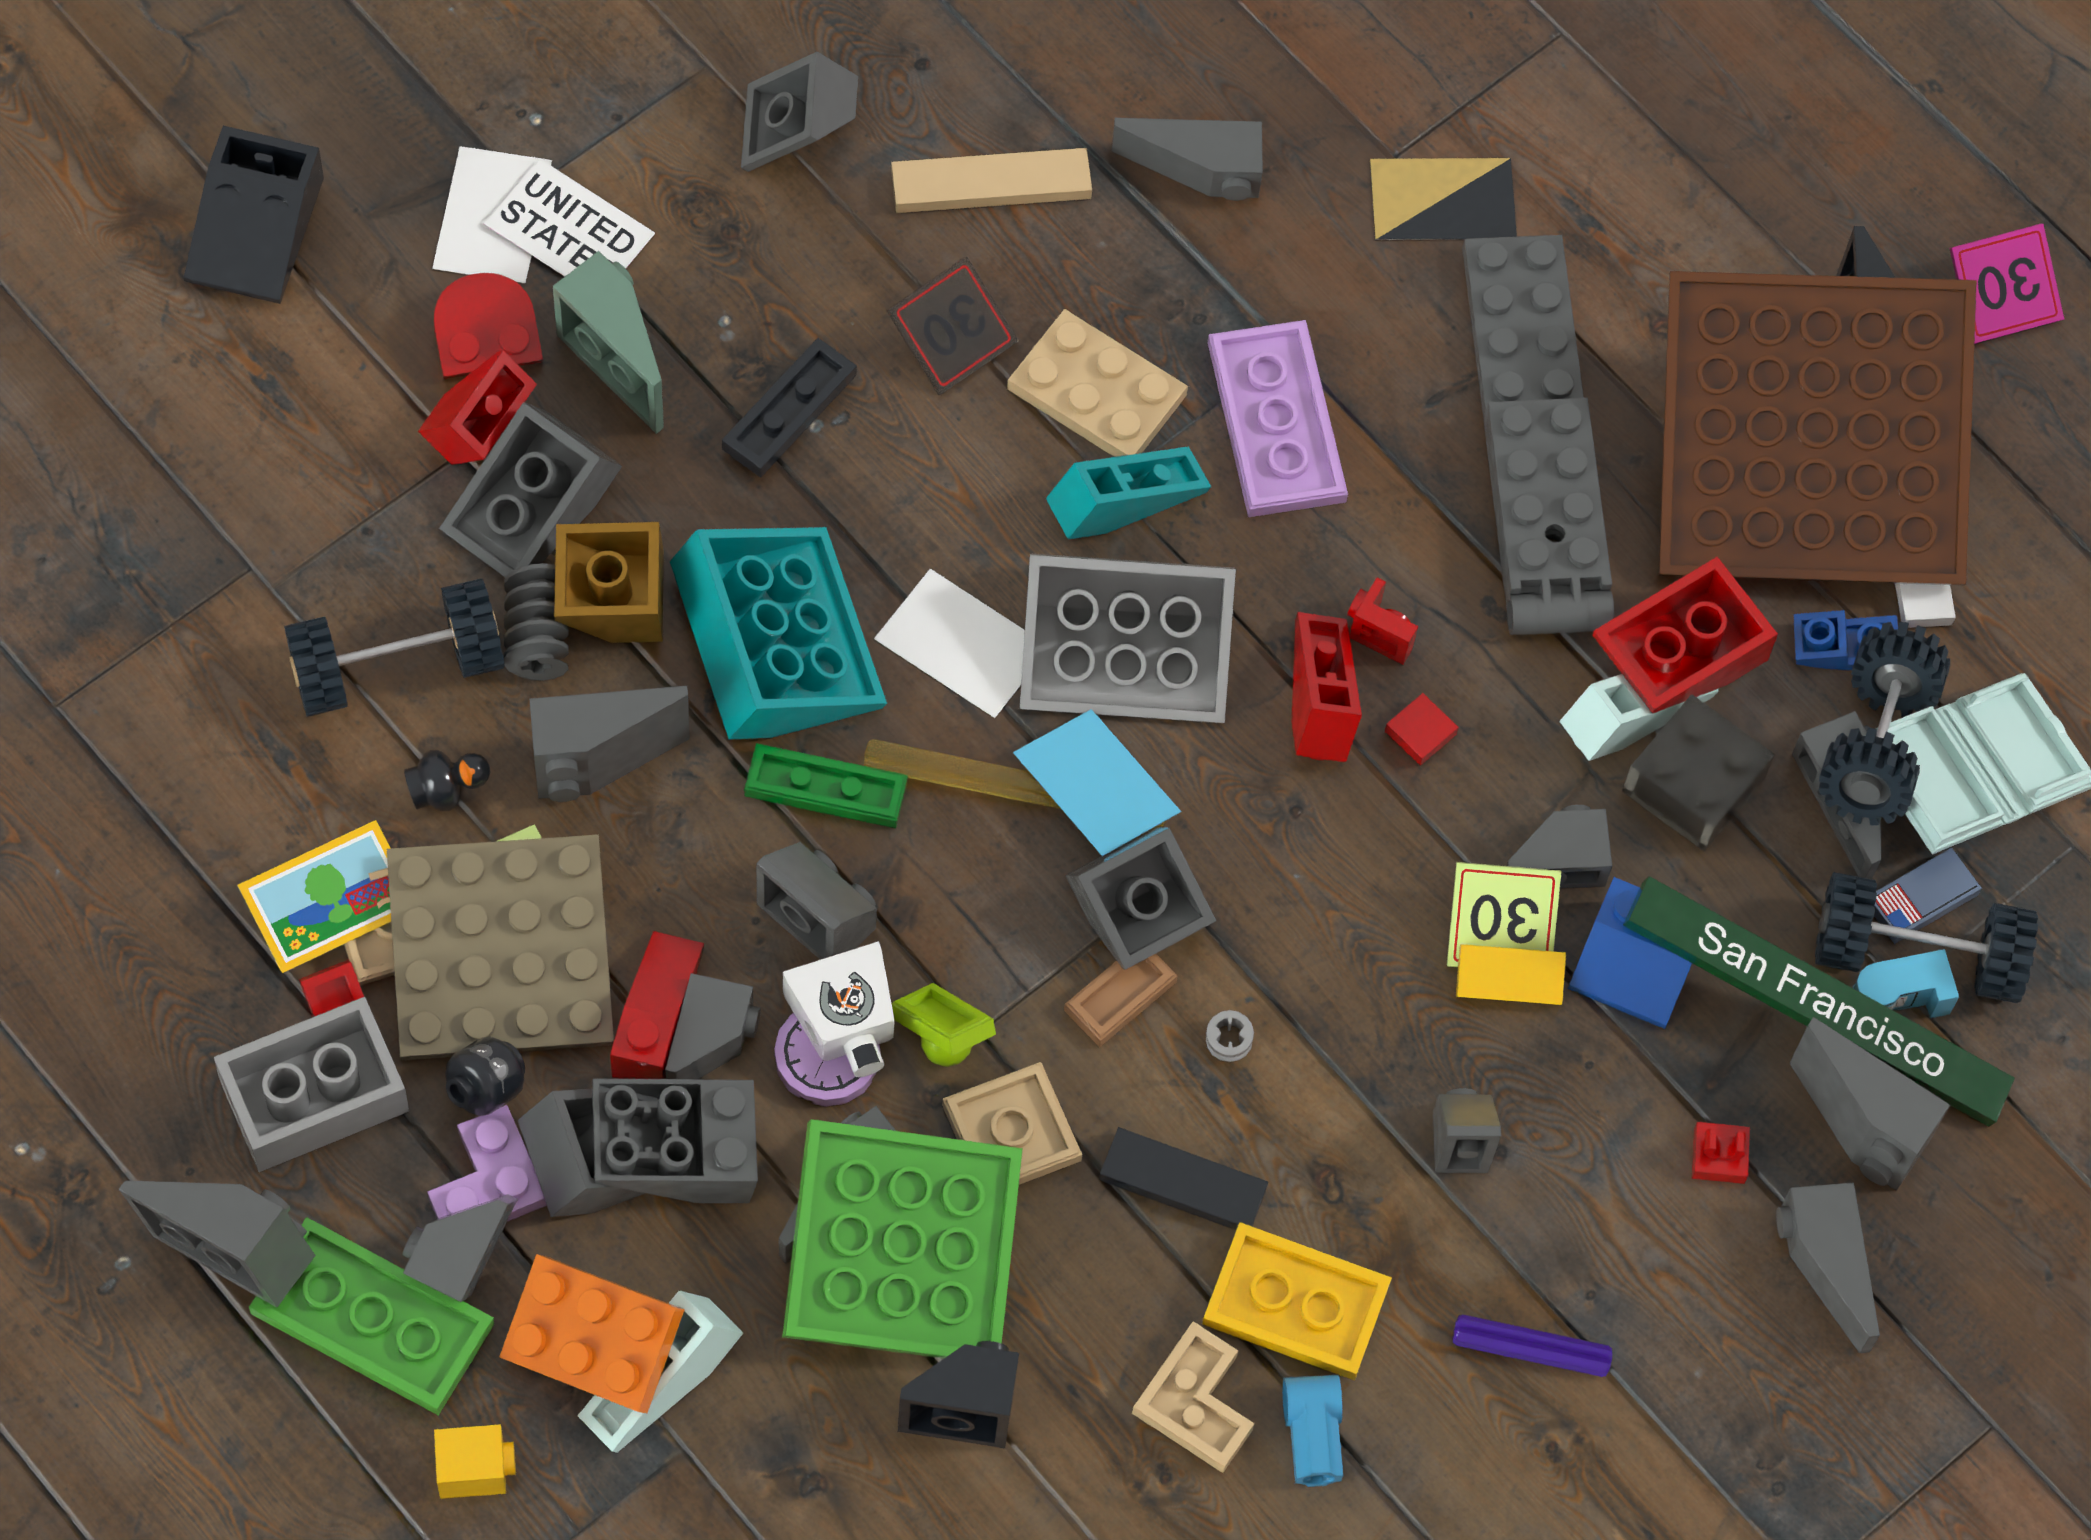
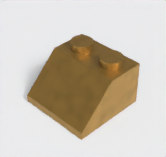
M659 522L556 524L555 621L611 643L663 642L664 549Z

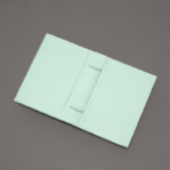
M2025 673L1960 697L1954 703L1934 709L1933 706L1895 720L1889 726L1888 732L1895 735L1893 743L1896 745L1901 740L1905 741L1909 745L1907 753L1915 752L1918 758L1916 765H1920V773L1911 804L1908 806L1905 814L1931 854L2017 821L2024 816L2091 789L2090 767L2067 735L2061 721L2052 713Z

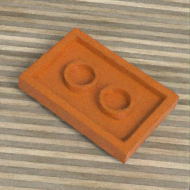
M536 1254L499 1357L634 1411L647 1414L685 1309L547 1256Z

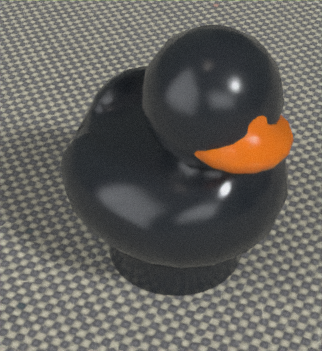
M430 750L424 753L418 766L404 770L415 808L420 809L431 805L440 811H451L457 806L460 800L461 786L469 789L479 788L488 781L491 773L487 759L480 754L466 753L454 763L451 762L444 752L439 750Z

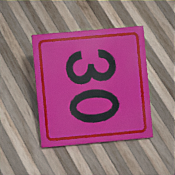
M2043 223L1949 248L1956 279L1977 280L1975 343L2064 320Z

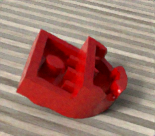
M495 273L471 274L452 282L439 296L434 311V333L443 379L469 375L496 352L502 350L519 366L543 362L533 304L527 292L514 280Z

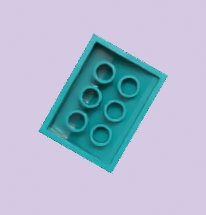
M826 527L698 529L670 560L673 574L729 740L773 738L879 710L887 704Z

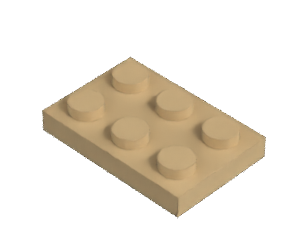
M1064 309L1010 376L1007 390L1110 455L1118 457L1139 454L1146 449L1187 396L1188 386Z

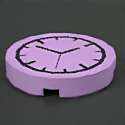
M794 1013L789 1016L779 1029L774 1048L777 1074L788 1091L798 1098L801 1096L806 1100L813 1101V1104L825 1107L846 1104L863 1094L872 1083L876 1073L865 1077H855L847 1055L829 1061L822 1060Z

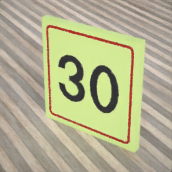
M1456 862L1447 966L1458 967L1460 944L1554 952L1561 871Z

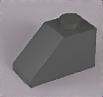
M1571 805L1560 811H1554L1508 860L1507 866L1560 870V889L1605 887L1612 869L1606 809H1591L1586 805Z
M691 973L665 1070L666 1079H699L741 1055L745 1037L755 1038L761 1014V1007L753 1006L752 986Z
M1458 1088L1450 1090L1446 1094H1438L1433 1110L1435 1173L1489 1172L1501 1138V1125L1492 1095L1478 1094L1477 1091L1468 1088Z
M507 1194L437 1218L426 1224L424 1229L417 1226L408 1239L402 1256L409 1259L403 1274L460 1302L466 1300L472 1295L518 1199Z

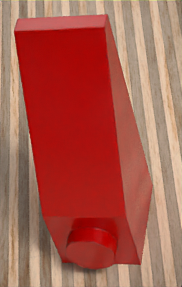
M1297 612L1295 619L1292 730L1296 755L1309 757L1314 760L1346 762L1362 716L1347 619Z
M653 931L624 1005L610 1053L612 1078L666 1079L665 1070L691 973L697 974L704 950V943Z

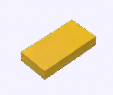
M1460 944L1456 997L1562 1005L1566 952Z

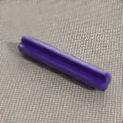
M1468 1315L1458 1316L1453 1331V1343L1464 1348L1600 1377L1606 1376L1611 1367L1613 1353L1609 1345Z

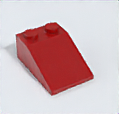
M1715 557L1595 629L1592 635L1653 714L1727 686L1769 660L1778 633L1721 560Z

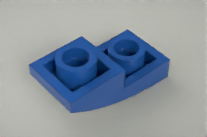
M1845 610L1793 614L1796 664L1824 669L1852 670L1862 638L1864 636L1867 637L1869 630L1874 627L1881 631L1883 623L1891 622L1894 630L1898 629L1897 615L1846 619Z

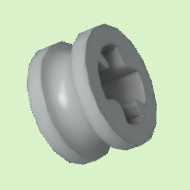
M1232 1010L1222 1011L1213 1016L1208 1023L1206 1032L1208 1050L1213 1056L1222 1061L1233 1062L1242 1059L1252 1047L1254 1036L1252 1023L1242 1013ZM1227 1026L1228 1031H1230L1231 1026H1235L1240 1029V1045L1232 1047V1042H1229L1228 1047H1224L1219 1044L1221 1035L1219 1028Z

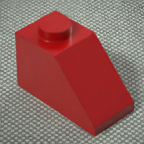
M504 350L498 351L443 395L418 432L451 465L484 460L537 383Z

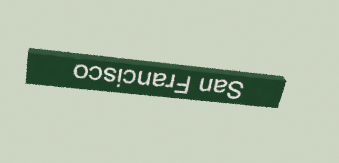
M1649 876L1642 882L1623 926L1805 1026H1808L1813 1017L1950 1106L1988 1127L1997 1122L2015 1077Z

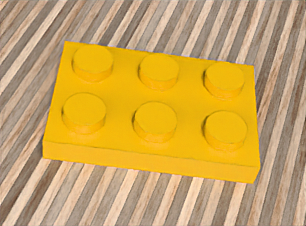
M1239 1222L1205 1312L1202 1325L1355 1381L1392 1277Z

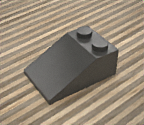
M523 402L439 529L506 578L510 572L519 567L541 564L556 548V524H579L595 508L622 466L547 411Z
M687 686L529 699L538 799L549 798L556 802H568L577 799L580 795H590L690 739Z
M1814 1017L1808 1024L1790 1062L1791 1067L1851 1162L1859 1166L1862 1174L1870 1181L1882 1186L1888 1185L1897 1191L1929 1144L1950 1105Z
M124 1181L119 1188V1191L154 1238L275 1307L279 1306L316 1256L304 1239L307 1231L287 1214L291 1209L290 1206L278 1195L267 1189L258 1194L242 1184Z

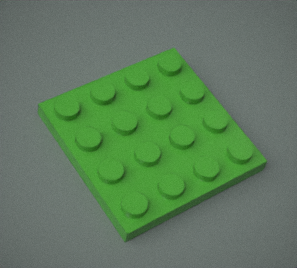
M809 1120L807 1122L782 1337L937 1358H946L964 1344L976 1346L980 1341L1002 1343L1023 1148L821 1120Z

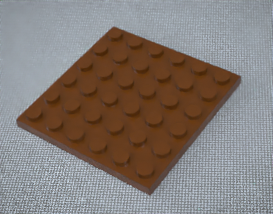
M1670 271L1659 575L1685 576L1718 557L1734 578L1966 585L1977 280Z

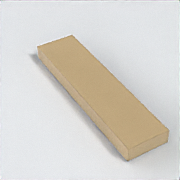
M1087 148L891 162L896 213L1091 199L1092 197Z

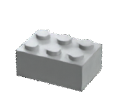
M365 997L214 1057L219 1080L258 1172L409 1112L405 1087Z

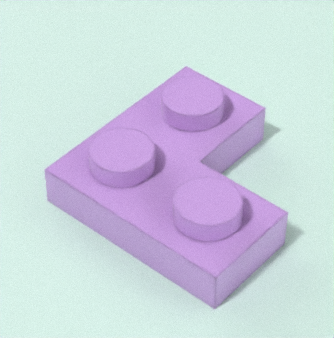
M507 1105L500 1107L491 1114L478 1116L457 1125L458 1133L475 1172L427 1191L428 1199L437 1218L507 1194L518 1199L507 1221L547 1206L532 1160Z

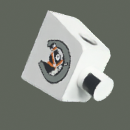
M879 941L783 972L784 997L822 1060L829 1061L847 1055L855 1077L869 1076L884 1067V1062L877 1045L888 1042L893 1038L894 1015Z

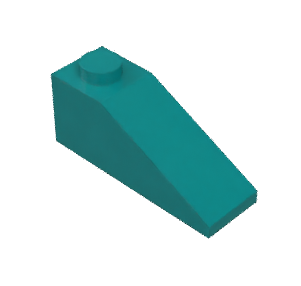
M1188 446L1076 462L1046 497V500L1067 538L1075 539L1107 534L1205 494L1209 491L1211 485Z

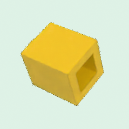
M501 1424L434 1430L436 1475L440 1499L506 1494L505 1476L516 1475L514 1442H503Z

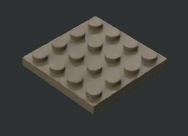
M599 834L387 849L401 1061L452 1057L476 1040L489 1036L512 1044L519 1052L613 1045L614 1035Z

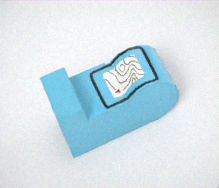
M1945 949L1870 964L1860 972L1853 986V989L1891 1010L1897 1011L1926 1005L1930 1018L1950 1015L1959 998Z

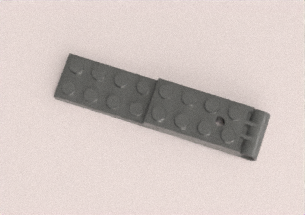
M1562 235L1465 239L1462 250L1509 634L1593 632L1614 619V601L1611 592L1612 578L1588 398L1583 397ZM1548 539H1555L1558 542H1552Z

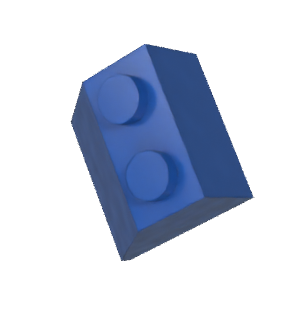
M1614 877L1568 989L1665 1029L1692 963L1623 926L1640 887Z

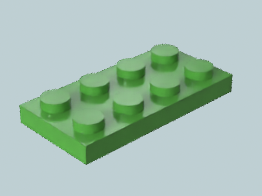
M306 1217L301 1224L307 1231L304 1239L316 1256L278 1307L256 1296L249 1306L250 1313L439 1416L495 1325L494 1317L464 1301L455 1300L403 1274V1268Z

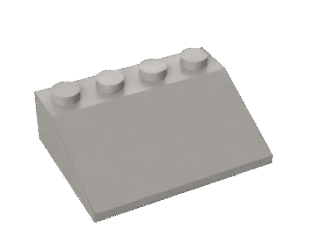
M1030 553L1020 709L1085 713L1092 709L1095 714L1225 723L1236 569L1233 567Z

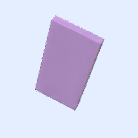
M1306 320L1209 334L1208 347L1248 517L1346 503L1348 492Z

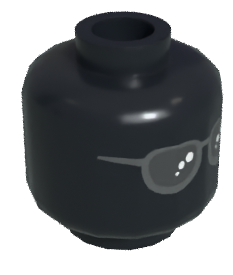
M490 1036L480 1038L454 1054L447 1062L445 1078L448 1097L456 1106L465 1109L469 1113L478 1116L491 1114L516 1098L523 1090L524 1060L512 1044Z

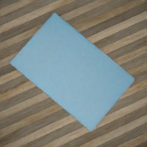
M1092 709L1013 752L1102 856L1181 812Z

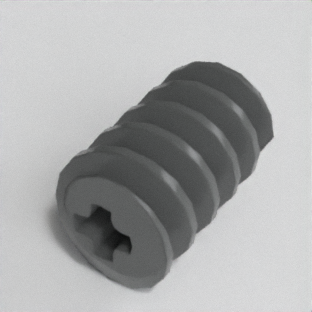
M542 563L519 567L510 572L504 579V588L507 593L504 598V609L507 612L504 616V628L507 631L504 634V647L507 649L504 653V664L509 672L519 677L540 681L555 679L568 671V664L561 661V659L569 655V647L562 641L569 636V627L555 621L554 617L555 565Z

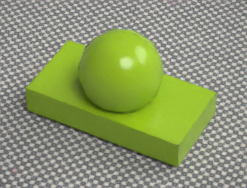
M934 983L891 1003L894 1020L921 1036V1048L924 1054L936 1065L944 1067L958 1065L970 1054L972 1046L996 1035L993 1018Z

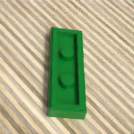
M756 743L744 788V797L896 828L908 775Z

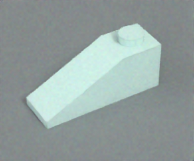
M1623 674L1591 684L1563 716L1560 723L1572 737L1575 745L1591 761L1628 747L1713 698L1719 690L1716 689L1652 714Z
M678 1291L669 1302V1304L685 1310L647 1414L634 1411L596 1395L591 1398L578 1414V1417L612 1452L618 1453L707 1378L743 1335V1332L709 1298Z

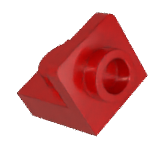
M1377 577L1368 592L1362 588L1358 591L1349 608L1347 616L1353 618L1350 639L1404 665L1413 649L1419 626L1411 623L1404 614L1397 610H1385L1379 607L1382 602L1386 581Z

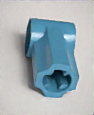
M1339 1375L1284 1377L1282 1385L1283 1413L1285 1425L1290 1426L1295 1484L1315 1487L1327 1486L1328 1484L1342 1481L1343 1465L1339 1435V1424L1342 1423V1390Z

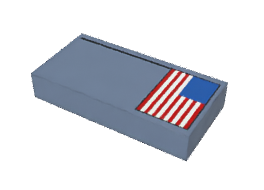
M1950 848L1877 890L1874 917L1880 924L1918 931L1977 897L1982 888L1953 848ZM1889 936L1894 944L1903 940L1902 938Z

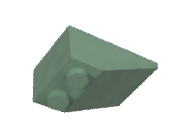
M597 251L553 285L556 334L657 434L664 428L662 379L633 288L634 282L623 265L617 261L611 263L600 251Z

